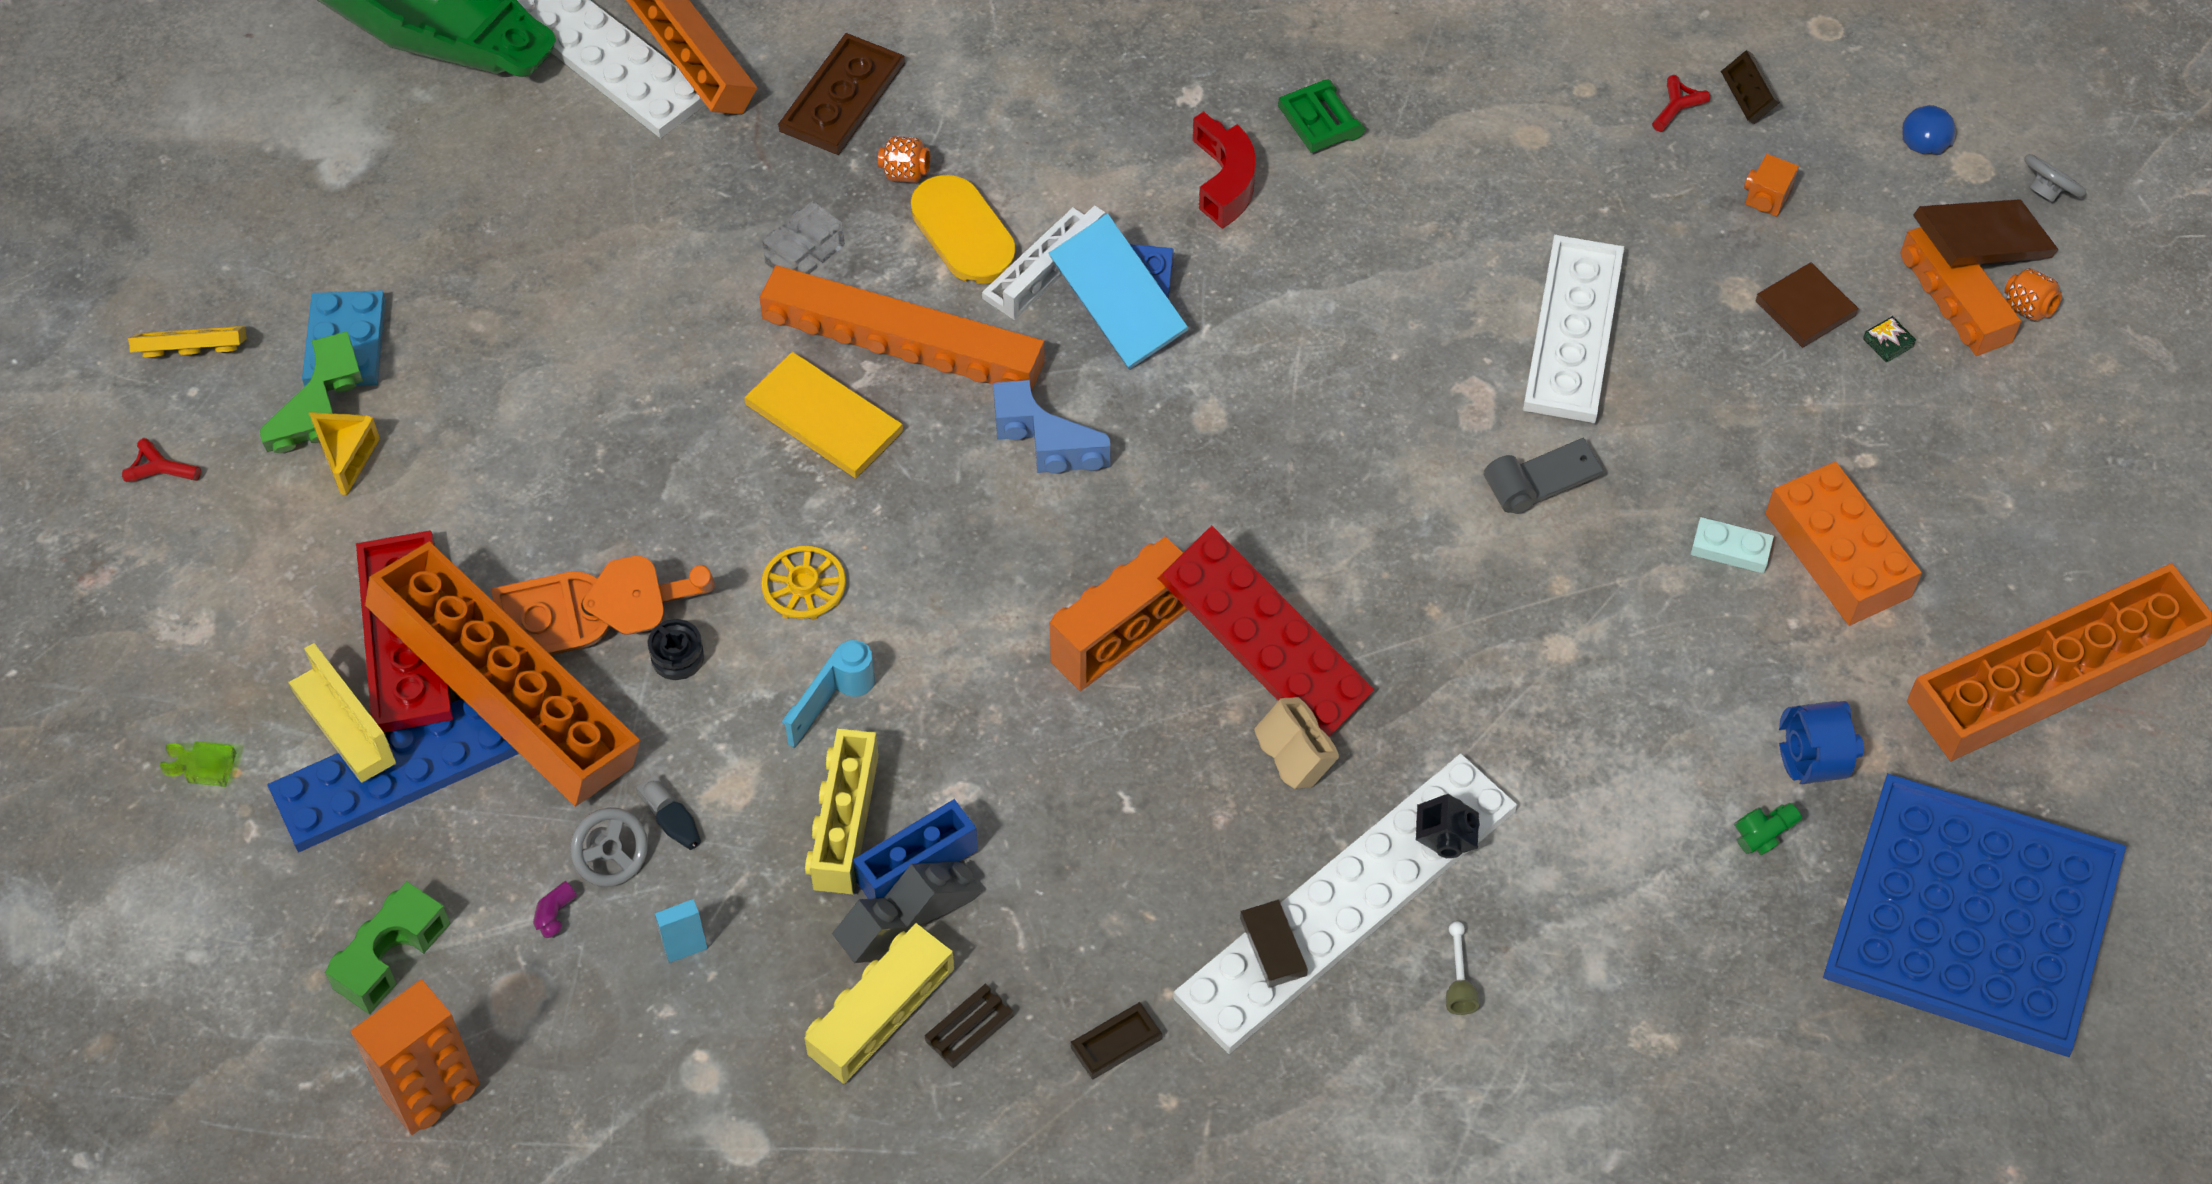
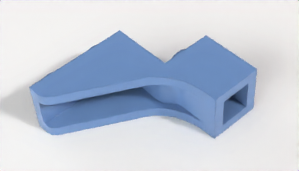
M1030 380L993 383L997 440H1019L1026 437H1034L1037 473H1060L1082 469L1094 471L1110 467V439L1106 434L1044 411L1032 396Z

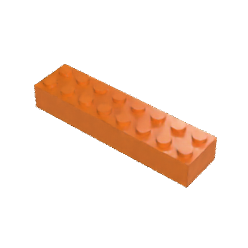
M430 541L369 577L365 606L575 807L633 768L641 740Z
M2170 563L1917 677L1908 696L1907 703L1951 762L2204 646L2212 633V612L2173 563Z

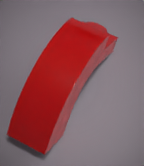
M1203 111L1193 118L1192 141L1215 159L1222 169L1217 175L1200 186L1199 210L1223 229L1245 211L1252 199L1255 183L1256 155L1250 138L1238 124L1226 130L1221 122L1212 119Z

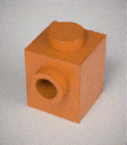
M1766 153L1758 170L1751 169L1746 179L1744 189L1749 190L1745 205L1778 217L1793 189L1799 166Z

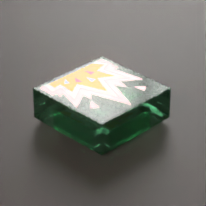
M1893 316L1865 331L1863 340L1886 363L1913 348L1916 339Z

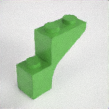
M348 331L311 341L315 353V368L311 380L260 429V437L267 452L273 450L274 453L288 452L296 448L295 444L309 440L311 443H319L309 412L334 414L328 391L346 392L354 389L357 383L363 382Z

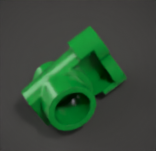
M1790 802L1786 805L1781 804L1767 816L1761 807H1758L1734 823V826L1741 835L1736 840L1746 854L1757 850L1759 855H1763L1780 843L1776 836L1785 830L1788 831L1802 821V816L1798 809Z

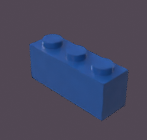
M953 799L854 858L853 865L856 883L868 899L884 898L911 864L959 862L978 851L977 828L956 800Z

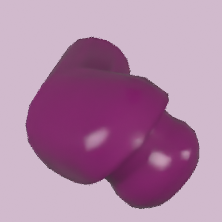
M566 881L545 895L536 905L533 924L536 930L540 929L545 938H551L562 929L561 922L556 918L558 911L577 897L573 888Z

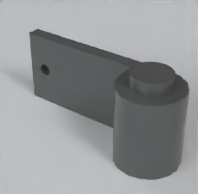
M1583 437L1522 464H1519L1516 457L1512 455L1499 457L1485 468L1483 475L1504 512L1520 514L1536 503L1604 475V471Z

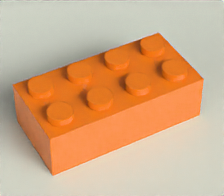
M1836 461L1773 489L1765 515L1848 626L1913 596L1922 572Z
M1166 536L1155 544L1150 543L1140 551L1138 557L1127 565L1118 566L1107 580L1097 587L1092 586L1082 594L1080 600L1069 608L1064 607L1057 611L1049 622L1050 662L1080 692L1188 611L1157 579L1183 554Z
M422 979L350 1031L383 1101L411 1135L420 1129L423 1130L431 1127L440 1118L441 1113L453 1104H459L467 1100L473 1094L475 1088L480 1085L452 1014Z

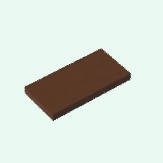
M845 33L778 123L779 132L839 156L904 66L905 56Z
M2021 199L1919 206L1913 214L1949 266L2052 258L2058 251L2057 246Z

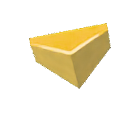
M309 412L323 454L339 492L347 496L380 440L374 419L367 415Z

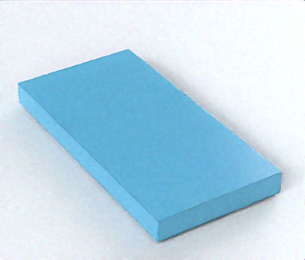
M1108 213L1049 252L1052 261L1129 370L1188 331L1186 323Z

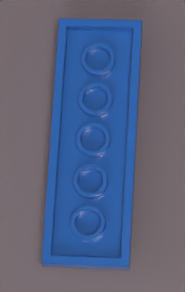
M463 699L452 702L453 720L385 732V737L396 764L362 783L340 754L337 753L267 785L299 853L519 753Z

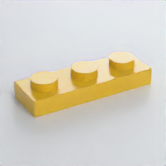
M245 325L136 333L128 338L130 353L142 352V357L146 358L165 355L164 350L178 349L179 355L200 353L201 347H214L215 352L237 350V345L247 340Z

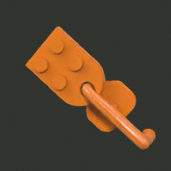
M631 556L610 561L598 578L588 573L571 571L491 588L494 603L550 655L586 648L597 643L606 635L610 627L624 635L652 630L663 619V603L710 593L714 590L715 582L710 570L706 566L697 565L690 571L689 579L659 585L652 562L643 556Z

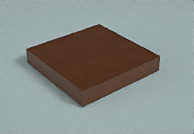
M1812 262L1759 292L1755 300L1802 348L1855 317L1859 309Z

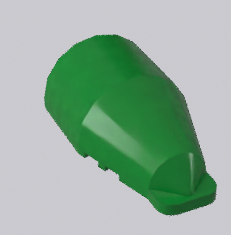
M317 0L390 48L492 74L507 71L518 77L529 76L548 58L556 42L553 31L534 19L517 0Z

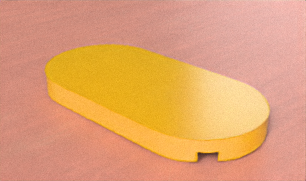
M939 175L925 180L914 190L911 197L913 220L955 277L966 282L969 279L975 280L976 284H989L997 279L1015 260V243L1012 236L971 182L954 175Z

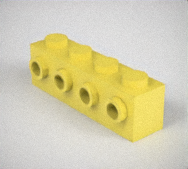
M837 728L834 747H828L826 770H829L827 781L821 782L819 792V804H822L820 816L815 815L812 828V838L815 839L813 851H808L805 864V873L811 875L813 890L853 895L856 881L853 859L861 855L879 758L876 732Z
M917 923L907 933L905 931L899 933L890 944L889 951L879 961L877 959L873 960L865 968L862 979L852 989L847 988L840 993L834 1002V1008L824 1018L818 1017L811 1023L804 1037L807 1055L842 1084H845L954 970L953 951Z

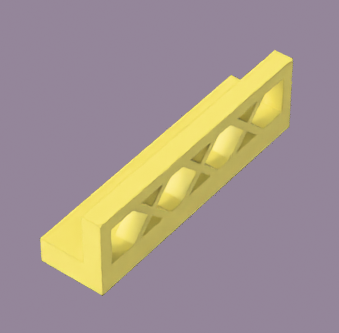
M315 643L305 647L304 650L312 669L288 683L294 695L358 780L362 783L396 764L384 732Z

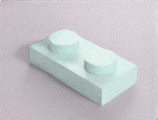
M1700 517L1690 555L1764 574L1774 536Z

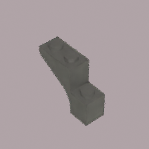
M960 861L911 864L884 898L859 899L832 934L854 963L872 962L876 959L879 961L887 953L890 944L902 931L907 933L915 923L921 926L972 902L982 892V889L973 879L972 871Z

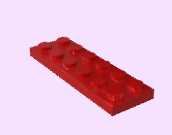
M1212 525L1157 578L1278 701L1280 698L1299 697L1313 712L1319 728L1328 737L1374 691L1353 667Z
M431 530L356 543L371 717L384 733L453 720L450 686L365 606L369 577L429 541L435 546Z

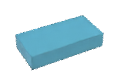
M694 899L654 913L669 963L707 949L699 911Z

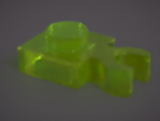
M195 741L192 751H187L180 744L169 743L165 747L168 755L178 758L171 763L160 762L159 766L163 774L171 777L179 776L185 772L184 776L188 783L226 787L237 753L233 745Z

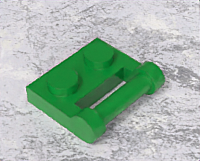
M1329 79L1279 97V109L1310 153L1346 139L1349 141L1357 140L1365 132V127L1361 121L1353 118L1336 94L1337 88ZM1319 100L1326 102L1341 124L1336 125Z

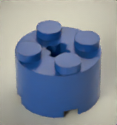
M1846 701L1788 707L1783 711L1779 730H1786V742L1779 743L1784 767L1793 781L1801 780L1799 784H1811L1847 779L1851 776L1855 768L1856 758H1860L1864 754V743L1862 737L1859 734H1855L1851 721V709Z

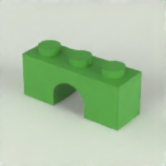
M406 881L398 891L396 890L389 894L383 903L382 909L372 920H368L360 926L355 939L345 950L337 952L332 957L325 971L332 989L370 1015L397 985L390 967L381 961L384 954L390 948L402 944L413 946L424 954L450 925L444 906Z

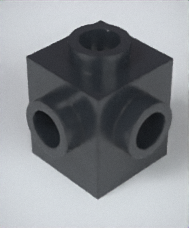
M1449 793L1417 804L1416 841L1446 859L1457 858L1462 853L1478 848L1479 812Z

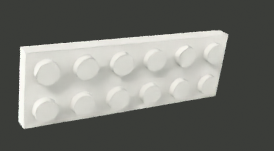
M1554 235L1523 411L1595 423L1624 246Z

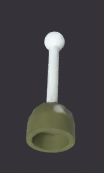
M1458 921L1452 922L1449 926V933L1453 936L1457 980L1449 986L1446 992V1008L1452 1014L1467 1015L1478 1010L1479 996L1476 987L1471 982L1465 980L1461 938L1465 932V927Z

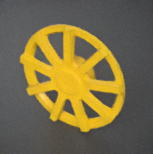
M797 546L780 552L767 564L761 578V589L765 602L786 619L789 617L817 619V616L839 605L846 587L845 571L840 561L830 552L814 546ZM804 552L803 565L794 567L787 558V555ZM811 552L821 554L827 558L816 569L810 566ZM779 560L789 571L788 577L770 572ZM833 564L835 565L839 574L837 577L819 578ZM768 581L787 584V587L770 593ZM838 585L833 596L819 587ZM788 594H793L786 607L775 601ZM816 595L825 600L826 603L818 608H814L811 596ZM800 598L805 599L808 610L798 611L793 609Z

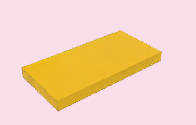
M791 352L744 397L746 406L855 479L903 432L902 423L794 352Z

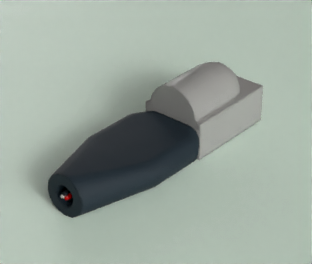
M656 775L636 787L638 795L656 816V822L667 836L689 850L695 849L701 843L694 818L682 803L676 802L675 798Z

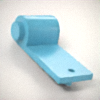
M849 640L836 648L799 702L792 706L782 721L786 728L788 745L794 748L797 746L836 690L845 695L856 697L867 694L873 688L875 683L872 651L868 645L858 640Z

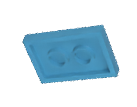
M383 290L311 294L302 374L304 386L311 380L315 368V353L311 341L348 331L363 379V382L357 383L356 386L378 385L386 303Z

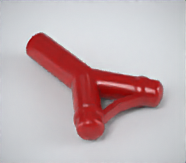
M1677 75L1669 76L1667 78L1669 103L1653 121L1652 126L1656 131H1664L1680 110L1709 102L1711 99L1710 93L1707 90L1697 91L1685 86L1680 82ZM1681 90L1688 93L1689 95L1681 97Z
M142 438L138 441L137 447L139 452L136 460L129 468L122 471V478L125 482H134L160 473L197 481L201 474V468L198 466L165 459L155 448V445L147 438ZM144 455L149 460V463L139 465Z

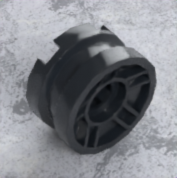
M672 619L658 624L651 631L648 638V650L652 666L657 674L665 679L682 680L696 674L702 667L704 650L700 632L695 625L686 620ZM680 646L682 647V649L678 650L677 648L673 647Z

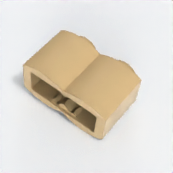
M1299 697L1280 698L1254 728L1261 749L1267 755L1274 758L1280 778L1294 789L1313 787L1339 758L1335 745L1327 734L1319 728L1313 712Z

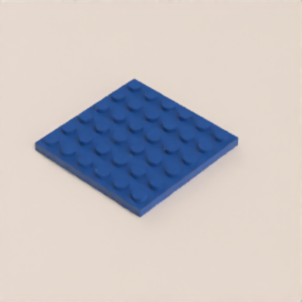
M1887 773L1823 978L2070 1057L2126 846Z

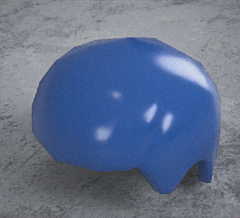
M1927 105L1918 107L1908 114L1903 122L1902 135L1904 142L1910 150L1921 154L1933 153L1941 155L1949 145L1953 146L1956 128L1953 117L1946 109Z

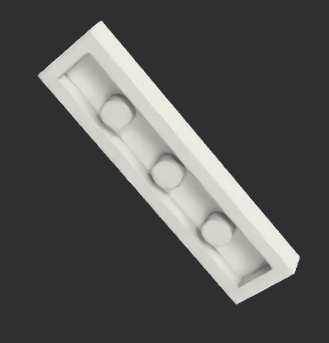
M1094 205L1084 215L1072 207L982 292V299L1013 320H1016L1062 276V273L1050 258L1049 252L1103 217L1105 212ZM1073 222H1075V224H1074L1069 230H1067V231L1065 232V229H1066L1070 224H1072ZM1047 246H1050L1044 253H1042V251ZM1025 267H1028V268L1020 275V271H1022ZM1001 289H1005L1003 291V299L996 295Z

